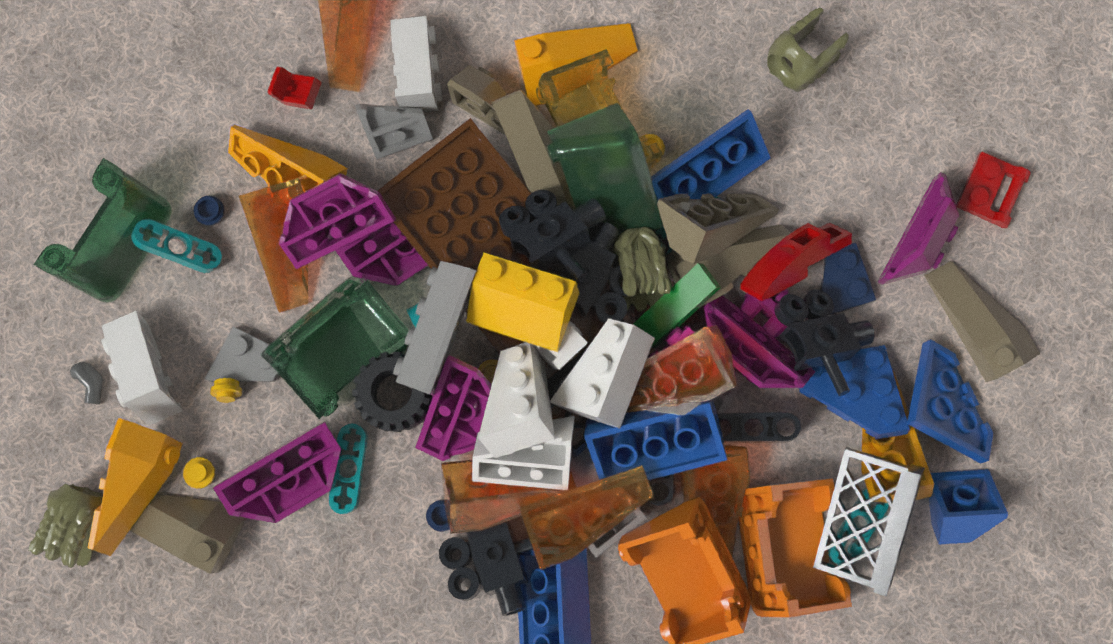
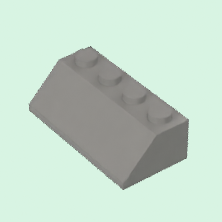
M440 261L438 268L432 267L427 280V285L431 286L427 298L421 297L416 310V314L420 318L416 328L410 327L404 344L409 346L405 358L399 356L393 374L398 376L396 379L397 383L434 395L444 364L451 352L468 306L472 281L476 270Z

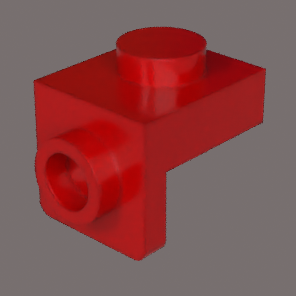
M277 66L267 92L284 105L312 110L322 82L315 77L292 74L285 68Z

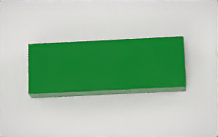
M697 263L671 288L670 294H664L633 325L654 337L651 348H656L676 327H679L721 287L705 265Z

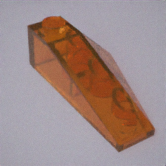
M639 466L519 507L540 570L573 559L653 498L654 494L643 466Z

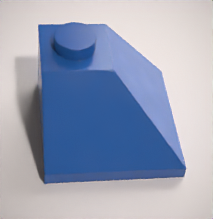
M989 469L931 473L934 487L932 496L929 497L930 517L939 545L971 543L1008 517L1007 509Z

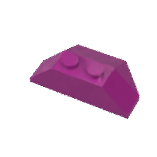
M940 172L932 179L877 281L881 285L924 274L931 268L936 269L944 256L941 249L945 242L950 243L958 230L955 223L959 217L946 174Z
M340 173L290 200L279 245L294 267L298 269L394 222L396 218L378 191Z
M393 222L335 250L353 277L392 286L400 285L428 266Z
M722 295L704 306L710 347L727 363H730L739 370L747 381L754 383L759 388H803L815 373L812 368L795 371L794 366L796 362L794 354L725 296Z
M451 355L447 357L416 443V449L441 461L450 459L454 455L474 450L492 386L478 368Z
M323 422L243 467L214 486L213 489L229 515L277 523L331 491L341 447L326 422Z

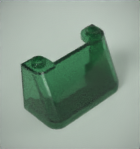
M618 103L547 131L551 143L546 145L547 152L552 163L558 162L561 166L575 208L591 198L596 199L606 215V220L604 221L619 230L618 235L631 228L646 226L654 231L663 228L640 138Z
M103 158L94 171L92 183L95 189L107 198L73 250L61 244L47 246L33 265L101 302L109 303L115 301L122 294L148 253L134 245L131 238L134 227L138 222L145 219L154 220L166 225L171 217L172 207L164 197L117 165ZM150 229L140 232L143 234V240L145 241L155 238L151 236Z
M351 276L340 283L262 351L261 357L306 407L320 419L322 416L327 417L338 408L339 404L337 402L340 398L338 392L348 385L355 376L361 373L359 369L362 365L367 366L370 363L368 359L373 356L378 358L381 356L380 353L384 352L391 354L394 351L402 352L408 345L404 343L409 330L367 279Z

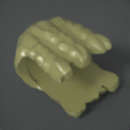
M822 8L814 9L797 21L795 25H792L789 30L780 34L774 40L768 52L767 66L769 73L776 76L784 86L795 92L806 89L809 84L814 83L817 78H820L822 74L827 72L830 65H833L841 55L840 50L845 47L849 39V35L846 32L815 59L798 45L814 30V26L819 22V17L824 13ZM784 57L791 61L792 68L787 64Z
M646 226L631 228L616 237L610 249V252L616 254L611 267L616 268L620 265L623 277L619 278L618 282L622 286L624 293L630 296L623 297L627 303V311L631 305L639 312L644 311L647 305L653 306L662 297V294H670L672 284L667 274L665 258L668 251L667 245L659 239V236L653 229Z
M64 484L58 490L50 491L46 503L48 509L44 513V518L39 524L34 539L30 542L28 551L34 555H40L45 551V558L51 561L61 557L63 565H68L70 568L74 567L76 563L81 567L88 565L93 556V550L88 549L94 511L101 505L103 494L94 492L88 487L75 486L74 484Z

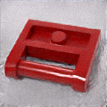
M981 151L975 160L956 207L1001 228H1008L1012 219L1010 217L1012 209L1023 184L1028 182L1031 171L1024 167L1011 165ZM1006 175L1012 178V181L999 211L995 212L990 207L1003 177Z

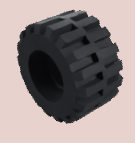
M394 351L393 354L388 352L380 353L381 356L378 358L371 357L368 359L370 363L367 366L362 365L359 369L361 373L359 377L355 376L353 382L356 384V388L352 389L353 397L356 398L355 407L360 411L363 419L387 432L411 430L417 423L421 424L425 420L424 416L429 410L433 395L412 388V394L408 403L394 411L383 408L377 400V389L380 383L386 377L394 375V368L399 356L405 358V355Z

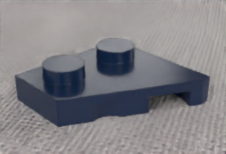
M856 243L850 244L838 252L825 257L820 290L827 293L834 303V310L830 315L876 301Z

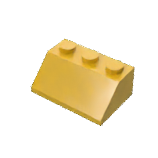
M483 253L472 281L466 322L558 353L578 299L579 290L576 281Z

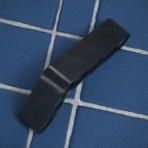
M788 412L717 413L719 420H726L731 425V432L723 437L724 443H787L796 439L801 430L800 420L797 416ZM753 419L758 420L763 426V432L755 437L748 435L745 431V424ZM783 419L790 420L795 427L794 433L790 436L781 435L777 431V423ZM675 474L645 481V495L653 505L664 506L669 504L674 498ZM657 483L666 484L669 490L667 498L662 501L655 500L651 493L653 486Z

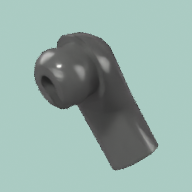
M79 362L71 367L70 374L86 387L84 403L100 405L102 375L89 363Z

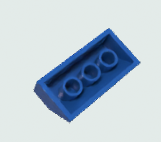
M747 109L646 180L644 191L657 215L660 216L657 203L661 198L676 194H688L690 199H701L702 194H711L715 198L771 159L752 112Z
M709 387L668 398L701 403L686 415L628 408L620 428L592 419H586L584 438L603 491L728 460L718 415Z
M587 546L536 548L521 553L520 556L529 582L520 585L527 609L518 613L519 643L591 644Z

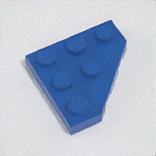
M930 339L922 344L907 424L980 464L987 462L990 458L993 431L988 422L983 423L975 407L980 404L969 381L964 383L956 367L960 365L956 354Z
M885 345L860 349L850 360L837 362L850 389V392L846 395L838 396L824 365L813 367L812 369L815 373L803 388H799L801 394L810 399L811 397L826 405L827 409L847 422L851 420L866 430L865 433L875 439L907 435L910 430Z

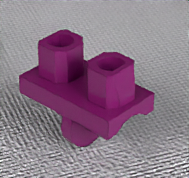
M785 289L764 301H760L746 293L740 310L752 320L761 312L769 319L762 328L776 338L787 326L777 319L774 312L775 305L784 295L789 293V290Z

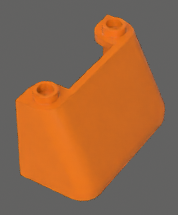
M833 478L747 488L740 490L738 493L737 511L751 607L757 616L790 618L852 607L851 589L846 580L813 568L824 528L822 512L829 510L834 491ZM826 550L823 561L830 564L828 550Z
M700 497L685 501L621 537L618 544L621 559L624 562L627 561L630 566L641 565L664 610L663 620L660 623V633L664 641H668L669 644H706L744 633L750 609L749 592L705 502Z

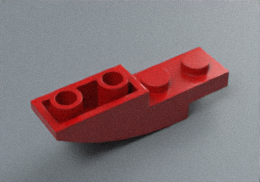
M830 222L819 228L807 223L772 247L750 270L741 282L740 289L760 301L769 299L808 277V266L852 244V233Z

